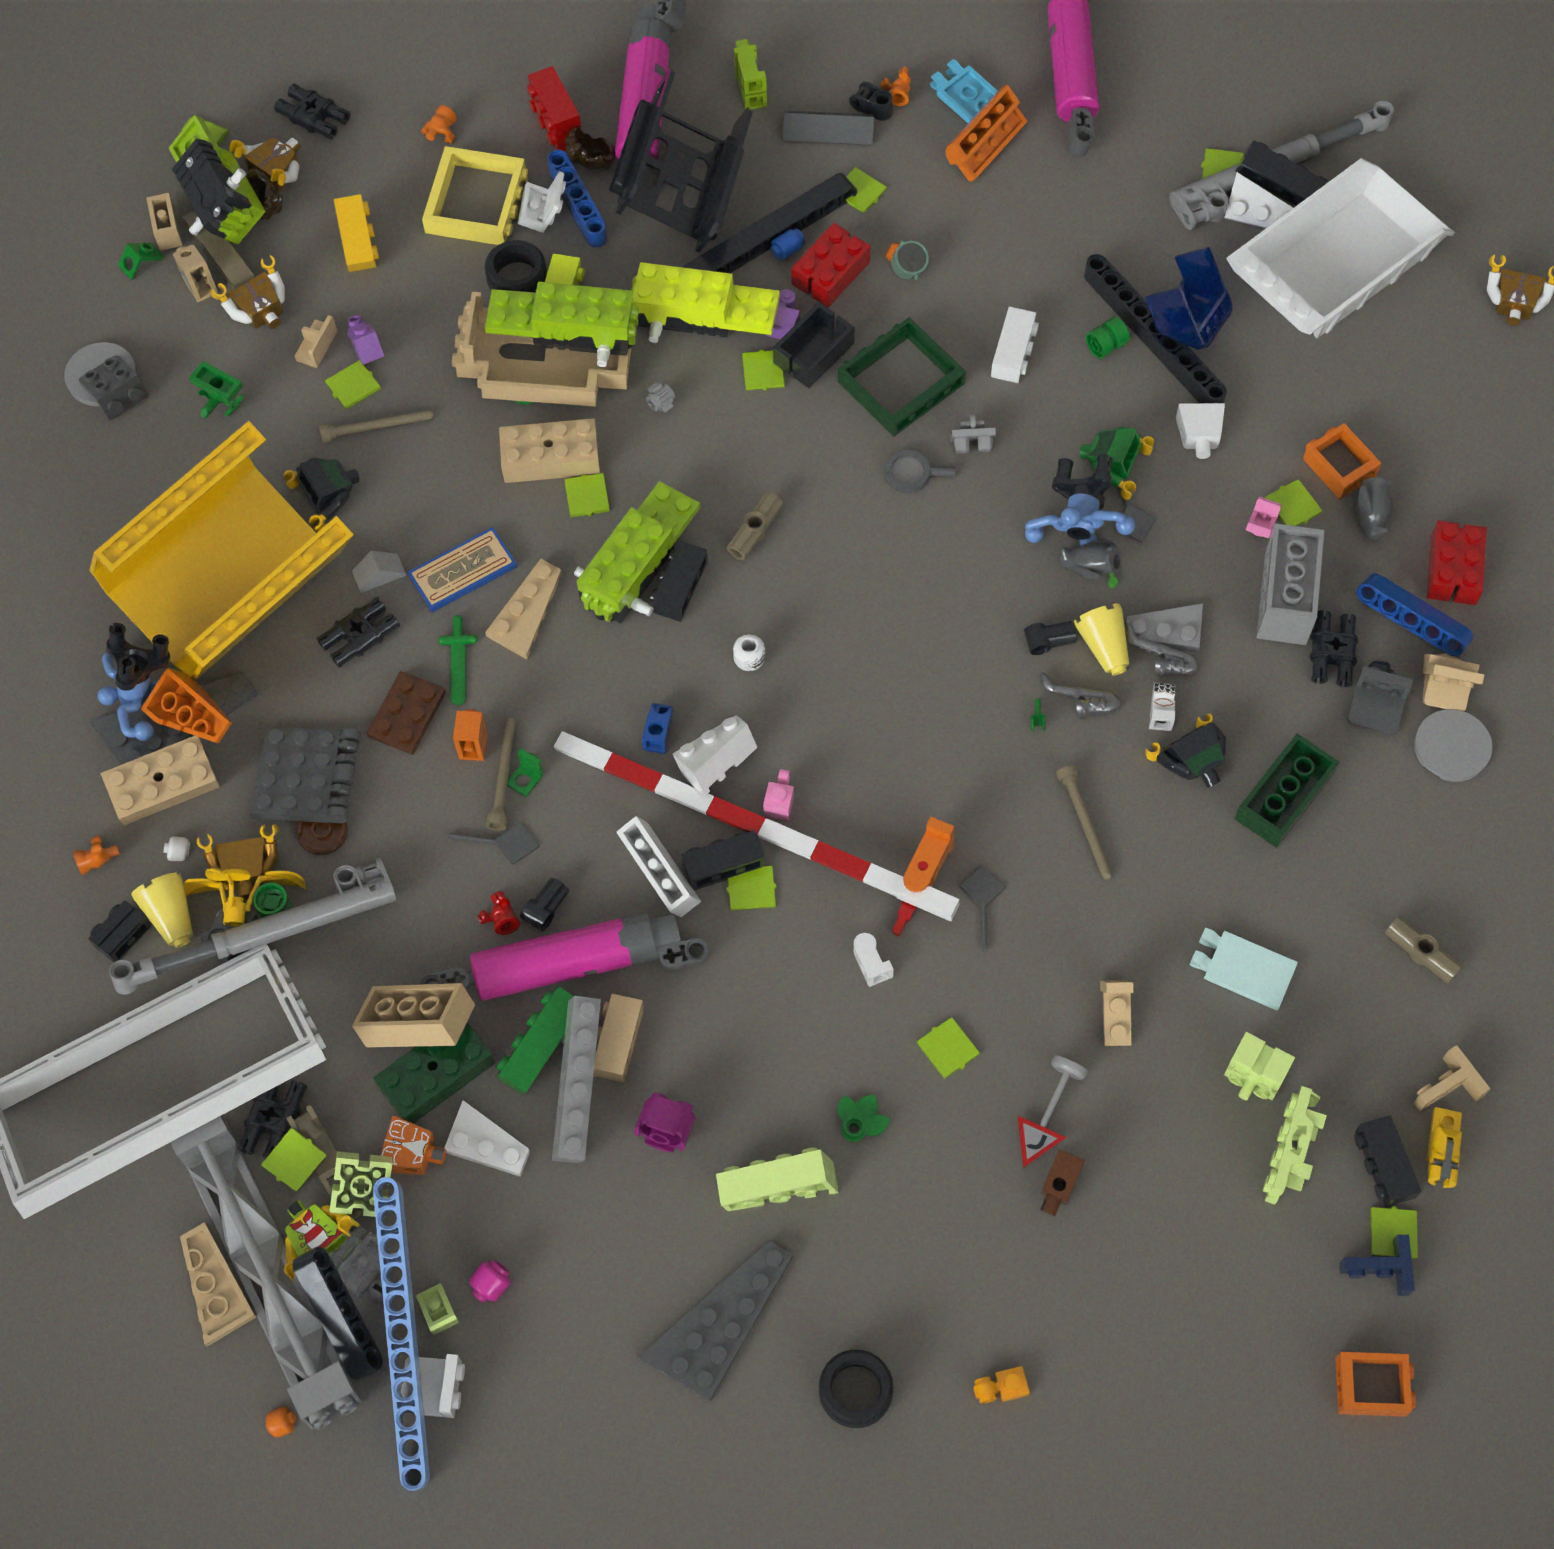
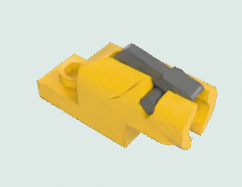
M1438 1107L1433 1109L1426 1161H1429L1428 1183L1435 1186L1436 1181L1440 1179L1444 1180L1443 1188H1453L1457 1185L1462 1132L1460 1131L1461 1112Z

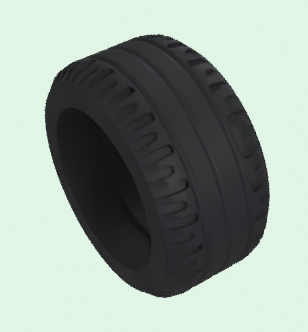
M509 240L498 244V246H495L490 251L485 261V274L491 291L496 289L536 293L538 282H545L547 276L545 258L542 252L532 243L522 240ZM515 262L526 263L534 268L530 275L520 280H507L498 275L503 267Z
M853 1349L839 1353L825 1365L819 1380L820 1402L827 1415L838 1424L849 1428L868 1427L879 1421L890 1407L893 1396V1379L888 1367L878 1356L865 1350ZM854 1366L863 1367L871 1371L880 1384V1395L877 1402L869 1409L858 1412L849 1411L841 1407L835 1401L832 1394V1383L835 1376L843 1369Z

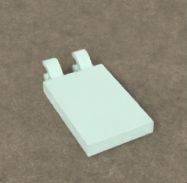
M1205 928L1199 943L1216 949L1213 958L1210 959L1203 952L1196 950L1189 965L1205 971V980L1278 1011L1298 962L1227 931H1224L1220 937L1213 930Z

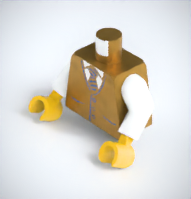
M270 138L266 142L256 145H244L239 140L231 141L229 151L234 152L236 158L244 156L248 171L257 169L265 173L270 181L275 184L279 193L287 183L295 182L298 178L300 164L296 152L301 146L294 138H290L285 144L275 138Z
M1494 254L1489 259L1492 271H1489L1487 293L1492 303L1496 305V312L1507 315V324L1516 326L1520 324L1521 319H1530L1532 313H1538L1550 302L1554 293V276L1551 274L1554 266L1549 269V280L1545 282V277L1503 268L1499 272V268L1506 262V257L1502 255L1501 262L1497 265L1494 262Z
M269 255L272 261L270 266H266L261 258V266L263 269L268 270V275L265 272L227 293V296L225 295L226 287L222 283L218 284L222 294H217L212 288V297L222 301V307L233 320L244 324H251L254 328L267 324L270 329H275L280 325L281 319L278 316L283 313L281 305L285 301V286L279 272L274 269L275 259L271 255Z

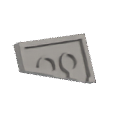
M1203 603L1127 616L1126 623L1129 622L1132 625L1135 634L1139 637L1167 645L1173 649L1198 651L1200 647Z

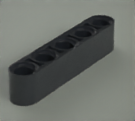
M317 1246L296 1257L293 1260L294 1273L347 1374L353 1380H360L380 1370L383 1365L381 1353L327 1251Z

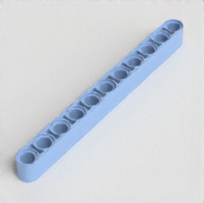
M383 1177L376 1181L373 1188L399 1475L402 1486L407 1490L415 1491L424 1488L428 1484L430 1470L404 1198L400 1183L392 1178ZM392 1183L394 1186L393 1195L389 1198H384L382 1196L383 1186ZM390 1211H394L397 1215V1221L394 1225L387 1226L384 1221L385 1215ZM397 1239L400 1248L397 1253L391 1255L387 1251V1245L391 1240ZM399 1267L402 1270V1278L399 1282L393 1283L390 1280V1272L393 1268ZM401 1295L405 1300V1306L401 1311L397 1312L393 1309L392 1302L396 1296ZM400 1324H404L408 1329V1334L403 1340H399L395 1336V1329ZM405 1352L410 1356L411 1361L407 1368L402 1369L398 1365V1357ZM406 1381L413 1385V1393L408 1398L403 1397L400 1392L401 1385ZM408 1410L413 1411L416 1415V1422L411 1427L406 1426L403 1422V1416ZM411 1439L415 1440L419 1445V1450L415 1456H411L406 1452V1444ZM412 1469L419 1470L422 1475L418 1485H413L409 1481L408 1476Z

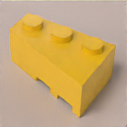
M361 194L334 199L349 272L376 268L375 260L379 259L377 246H372L371 238L375 237L372 223L368 224L367 215H370L368 201L363 202Z

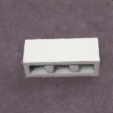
M1014 307L1008 308L992 363L991 377L1018 383L1020 375L1026 374L1028 361H1025L1026 355L1031 356L1034 342L1030 340L1032 336L1036 337L1039 323L1035 322L1036 312Z

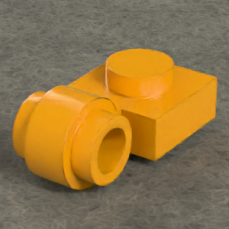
M1022 1366L995 1372L996 1383L991 1381L990 1377H983L974 1381V1394L976 1399H979L980 1404L995 1401L997 1393L1000 1394L1002 1402L1029 1396L1030 1394Z

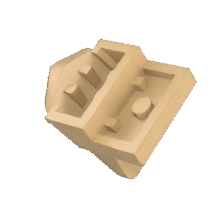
M1447 653L1437 655L1424 654L1422 674H1425L1423 703L1442 709L1465 711L1470 689L1474 687V684H1483L1484 674L1478 673L1480 665L1462 661Z

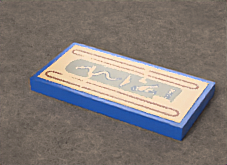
M492 527L407 573L432 613L517 568V563Z

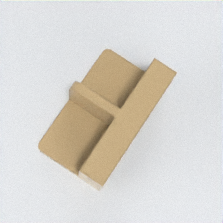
M330 315L327 316L324 322L315 319L310 328H302L304 340L295 354L297 362L318 368L338 332L334 318Z

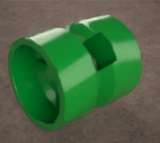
M1113 316L1102 323L1101 327L1097 326L1089 331L1085 339L1091 353L1098 359H1104L1112 353L1113 349L1118 350L1129 343L1130 333L1124 322L1118 317Z
M276 883L261 885L253 895L254 906L261 918L293 908L285 889Z

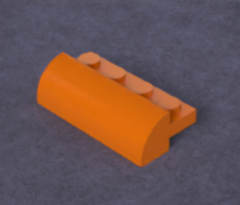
M1008 84L1002 86L946 147V157L950 165L956 164L969 182L974 181L1028 122L1017 106L1020 101Z

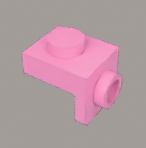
M1259 497L1246 531L1252 532L1256 536L1269 538L1281 509V504Z

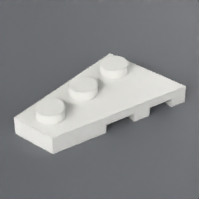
M1237 172L1224 219L1266 229L1292 210L1293 207Z
M465 1101L461 1103L444 1147L447 1150V1154L520 1177L530 1153L529 1148Z

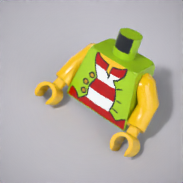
M300 1200L294 1202L287 1210L294 1221L285 1228L287 1234L285 1239L287 1264L284 1267V1273L293 1282L295 1275L293 1260L296 1257L317 1246L324 1248L329 1256H331L353 1237L349 1229L353 1225L358 1227L359 1223L348 1214L331 1213L330 1205L320 1207L313 1204L307 1209Z

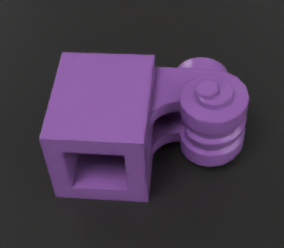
M789 289L780 291L772 335L766 334V336L781 339L800 320V311L795 310V293Z
M360 315L350 317L348 319L349 324H347V335L351 339L356 355L362 365L384 357L377 334L371 324H366Z

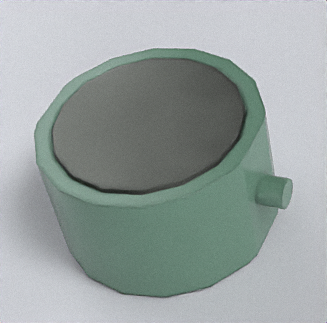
M901 240V244L892 254L891 267L900 278L907 280L914 278L918 280L919 275L928 265V252L917 241L909 240L905 242Z

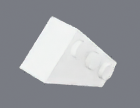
M735 715L725 719L722 724L714 729L704 732L701 737L693 742L683 745L678 751L673 753V756L682 776L701 794L706 796L710 792L709 787L716 780L721 782L726 777L725 772L732 765L737 767L757 749V745L747 723Z

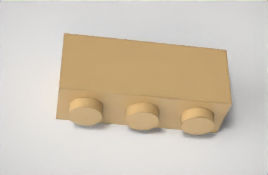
M611 994L610 1002H605L602 1017H605L603 1027H598L597 1042L599 1043L595 1053L593 1073L595 1077L625 1083L644 1011L643 1000Z

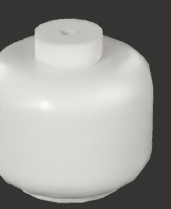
M172 836L169 839V843L164 844L163 853H167L169 861H185L189 856L190 842L185 837Z

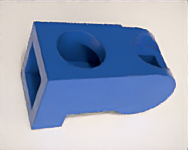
M652 703L642 736L644 751L665 754L673 717V706Z

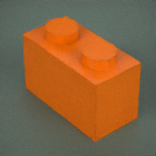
M474 709L457 710L453 740L459 759L484 761L488 732L482 712Z

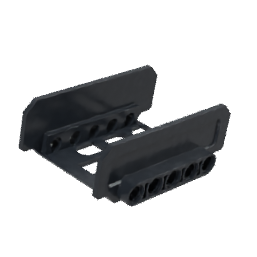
M670 68L658 84L651 103L641 99L636 107L609 191L619 195L617 214L621 215L628 206L697 239L695 251L700 253L710 240H715L720 231L743 157L744 149L742 147L753 111L748 107L735 122L731 135H728L724 141L664 112L663 109L675 75V71ZM661 116L715 142L713 151L703 153L664 134L659 125ZM655 139H661L667 146L663 162L649 156ZM679 151L684 153L683 158H680L677 153ZM696 159H701L707 164V172L703 182L690 176ZM645 165L659 171L655 187L648 188L642 183L641 179ZM663 182L678 189L671 213L656 206ZM687 185L700 191L694 208H689L683 203V195Z

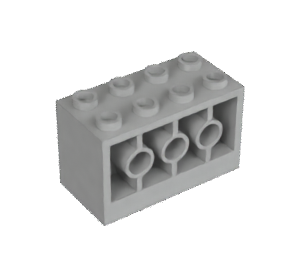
M1274 523L1264 554L1256 639L1300 645L1307 644L1317 619L1324 530Z

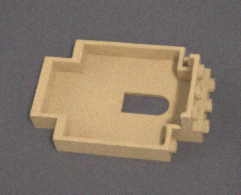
M472 292L471 301H467L466 306H464L463 316L459 315L458 317L460 334L455 336L457 353L452 355V367H456L457 377L478 379L477 387L482 390V398L596 407L598 388L627 390L632 347L628 349L626 356L610 354L606 367L597 365V353L570 351L569 349L558 350L555 347L553 349L546 348L544 361L507 359L499 353L503 345L507 343L534 345L533 337L485 333L488 308L483 307L481 292Z

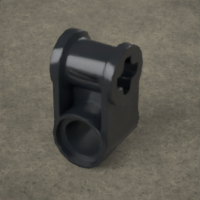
M863 81L859 85L857 93L849 98V103L855 110L865 114H874V118L877 120H888L893 114L891 93L869 82Z

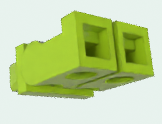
M749 39L737 40L736 48H734L736 81H739L745 110L747 107L750 109L767 107L765 71L758 72L756 44L750 45Z

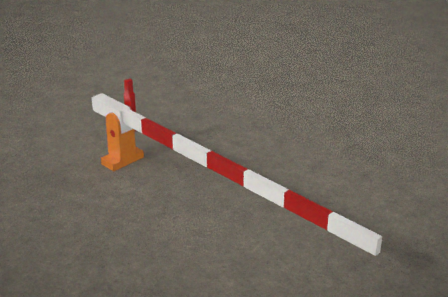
M561 732L553 746L554 750L742 831L751 832L755 830L757 837L896 896L897 899L903 901L898 911V919L892 929L893 934L896 936L901 935L906 923L911 920L917 907L948 921H952L959 907L958 898L932 888L948 853L951 854L955 846L954 826L930 816L926 824V832L903 877L711 794L704 796L690 785L566 732Z

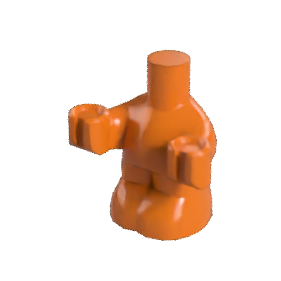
M906 66L903 69L900 68L899 78L893 83H890L888 78H884V81L881 80V89L889 90L888 92L892 95V105L902 107L909 102L911 78L908 75L909 69Z
M445 105L438 106L431 120L427 121L422 128L421 133L423 135L426 134V138L430 141H433L437 134H444L445 143L449 142V144H452L456 137L449 127L457 120L454 111Z
M99 835L92 837L90 850L83 851L79 849L73 851L80 873L82 875L87 874L92 868L102 867L111 857L120 855L118 846L114 845L105 849L101 845L102 840Z

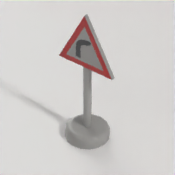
M1055 1055L1052 1059V1067L1062 1073V1077L1040 1125L1018 1116L1023 1169L1067 1139V1137L1047 1129L1046 1126L1068 1078L1083 1080L1088 1070L1064 1057Z

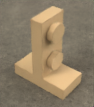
M1100 980V991L1103 992L1104 1046H1131V993H1133V982L1127 980Z
M1457 1045L1448 1050L1442 1058L1451 1070L1438 1078L1440 1081L1438 1084L1432 1087L1429 1083L1417 1092L1419 1096L1413 1104L1419 1112L1461 1085L1464 1086L1475 1102L1483 1098L1490 1090V1087Z

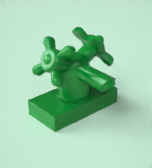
M202 361L189 376L190 383L202 389L198 391V395H204L208 399V402L200 412V415L205 419L219 403H224L229 407L224 415L230 416L232 412L239 408L240 402L244 399L242 394L236 400L233 399L243 388L241 381L205 361Z

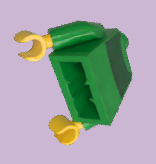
M1118 427L1113 430L1100 431L1097 433L1092 445H1081L1080 457L1088 459L1092 470L1096 472L1097 456L1100 454L1112 456L1113 461L1110 470L1112 477L1111 485L1114 487L1119 486L1121 488V497L1129 500L1132 496L1131 492L1134 493L1136 490V484L1133 481L1124 482L1122 479L1128 478L1139 451L1146 456L1152 453L1154 439L1151 436H1145L1142 439L1135 428Z

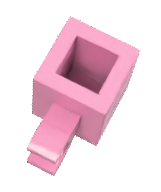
M780 769L777 783H768L763 804L764 817L789 822L794 801V786H789V770Z

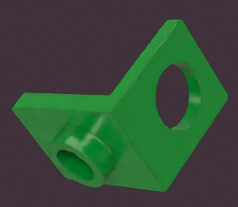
M151 242L127 243L118 267L130 280H133L141 261L163 260L164 255ZM128 257H130L133 262V267L131 270L128 269L126 264Z
M520 748L517 752L520 765L508 779L507 786L527 797L543 777L544 772L540 758ZM520 775H527L530 777L531 782L526 787H520L516 784V779Z

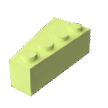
M807 1148L802 1150V1154L794 1156L791 1154L778 1155L776 1160L769 1162L756 1160L751 1162L750 1166L743 1168L739 1166L727 1167L724 1169V1172L716 1174L720 1203L727 1211L763 1206L765 1204L764 1200L767 1199L772 1203L788 1202L791 1195L805 1196V1199L816 1197L817 1191L827 1189L829 1195L839 1193L834 1163L818 1148Z

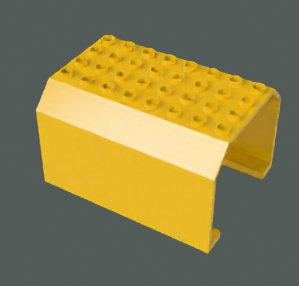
M250 421L246 422L94 551L89 569L104 592L151 642L153 637L159 634L168 637L170 662L178 670L187 673L195 681L338 556L354 535L337 516L316 533L255 468L249 456L264 444L266 439Z

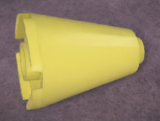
M1118 603L1113 604V609L1107 610L1105 605L1080 616L1081 621L1074 620L1076 629L1104 671L1112 673V676L1124 673L1129 665L1123 611Z
M177 872L165 874L152 879V884L146 888L144 884L137 887L131 894L134 901L167 944L180 948L190 943L189 938L193 936L181 874H177Z

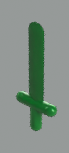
M460 615L453 617V635L440 636L438 639L440 645H451V702L455 705H462L466 700L465 644H475L478 641L475 634L463 635V618Z

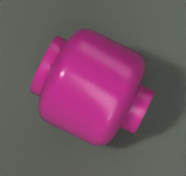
M496 1260L482 1262L469 1279V1283L473 1288L471 1294L483 1303L486 1300L497 1301L511 1283L508 1276L510 1271Z

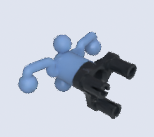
M1108 454L1098 455L1096 472L1090 477L1081 479H1070L1073 467L1072 460L1068 458L1059 459L1056 477H1054L1052 482V489L1068 500L1067 508L1062 511L1061 518L1056 515H1047L1029 520L1025 524V538L1031 543H1037L1044 536L1042 527L1053 525L1056 530L1065 531L1069 537L1079 540V546L1098 540L1094 533L1097 528L1103 526L1104 521H1116V529L1122 535L1132 533L1135 529V521L1132 517L1116 511L1101 510L1104 508L1105 503L1103 494L1111 485L1112 477L1110 470L1113 461L1112 456L1109 457Z
M113 623V626H109V639L106 643L107 652L102 656V662L106 674L114 678L116 690L111 686H104L98 691L97 698L101 704L107 706L114 704L119 699L121 705L117 710V715L122 733L129 738L136 737L141 741H147L154 734L153 726L146 721H141L131 728L128 713L136 712L141 708L142 703L147 700L159 679H156L150 683V673L166 668L169 665L168 637L162 634L156 635L152 639L153 649L139 648L125 640L126 627L123 624Z

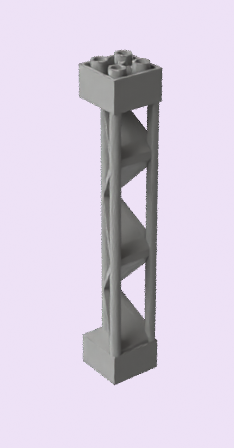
M221 1115L170 1142L177 1157L188 1169L286 1376L290 1385L287 1391L300 1419L310 1429L316 1428L318 1430L329 1425L333 1417L339 1414L344 1416L356 1410V1405L362 1402L298 1278L294 1275L293 1283L300 1298L277 1279L280 1257L284 1265L287 1264L285 1242L242 1152L237 1149L238 1143L225 1117ZM237 1167L257 1207L233 1187ZM208 1188L218 1194L221 1215ZM251 1279L262 1286L265 1308ZM326 1350L332 1365L323 1369ZM296 1374H298L304 1380L299 1382Z

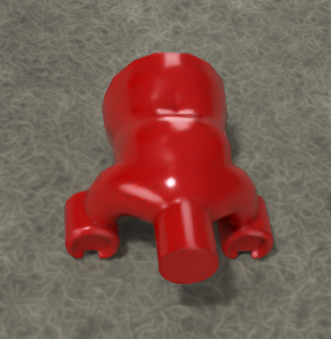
M497 891L490 896L494 905L492 912L487 913L482 910L477 917L480 924L494 922L493 926L496 934L508 935L520 927V922L514 914L510 900L505 897L503 891Z

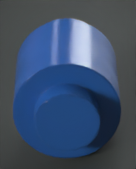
M797 228L789 229L771 241V253L776 259L779 258L784 261L802 249V246L806 243L805 238Z

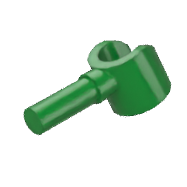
M1035 699V712L1030 717L1031 731H1034L1035 726H1042L1043 731L1046 730V716L1041 712L1040 699Z

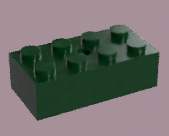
M1296 734L1239 806L1234 819L1278 848L1333 777L1340 762L1299 734Z
M467 1022L455 1046H415L374 1076L373 1079L401 1119L414 1124L493 1066L495 1061L492 1053Z

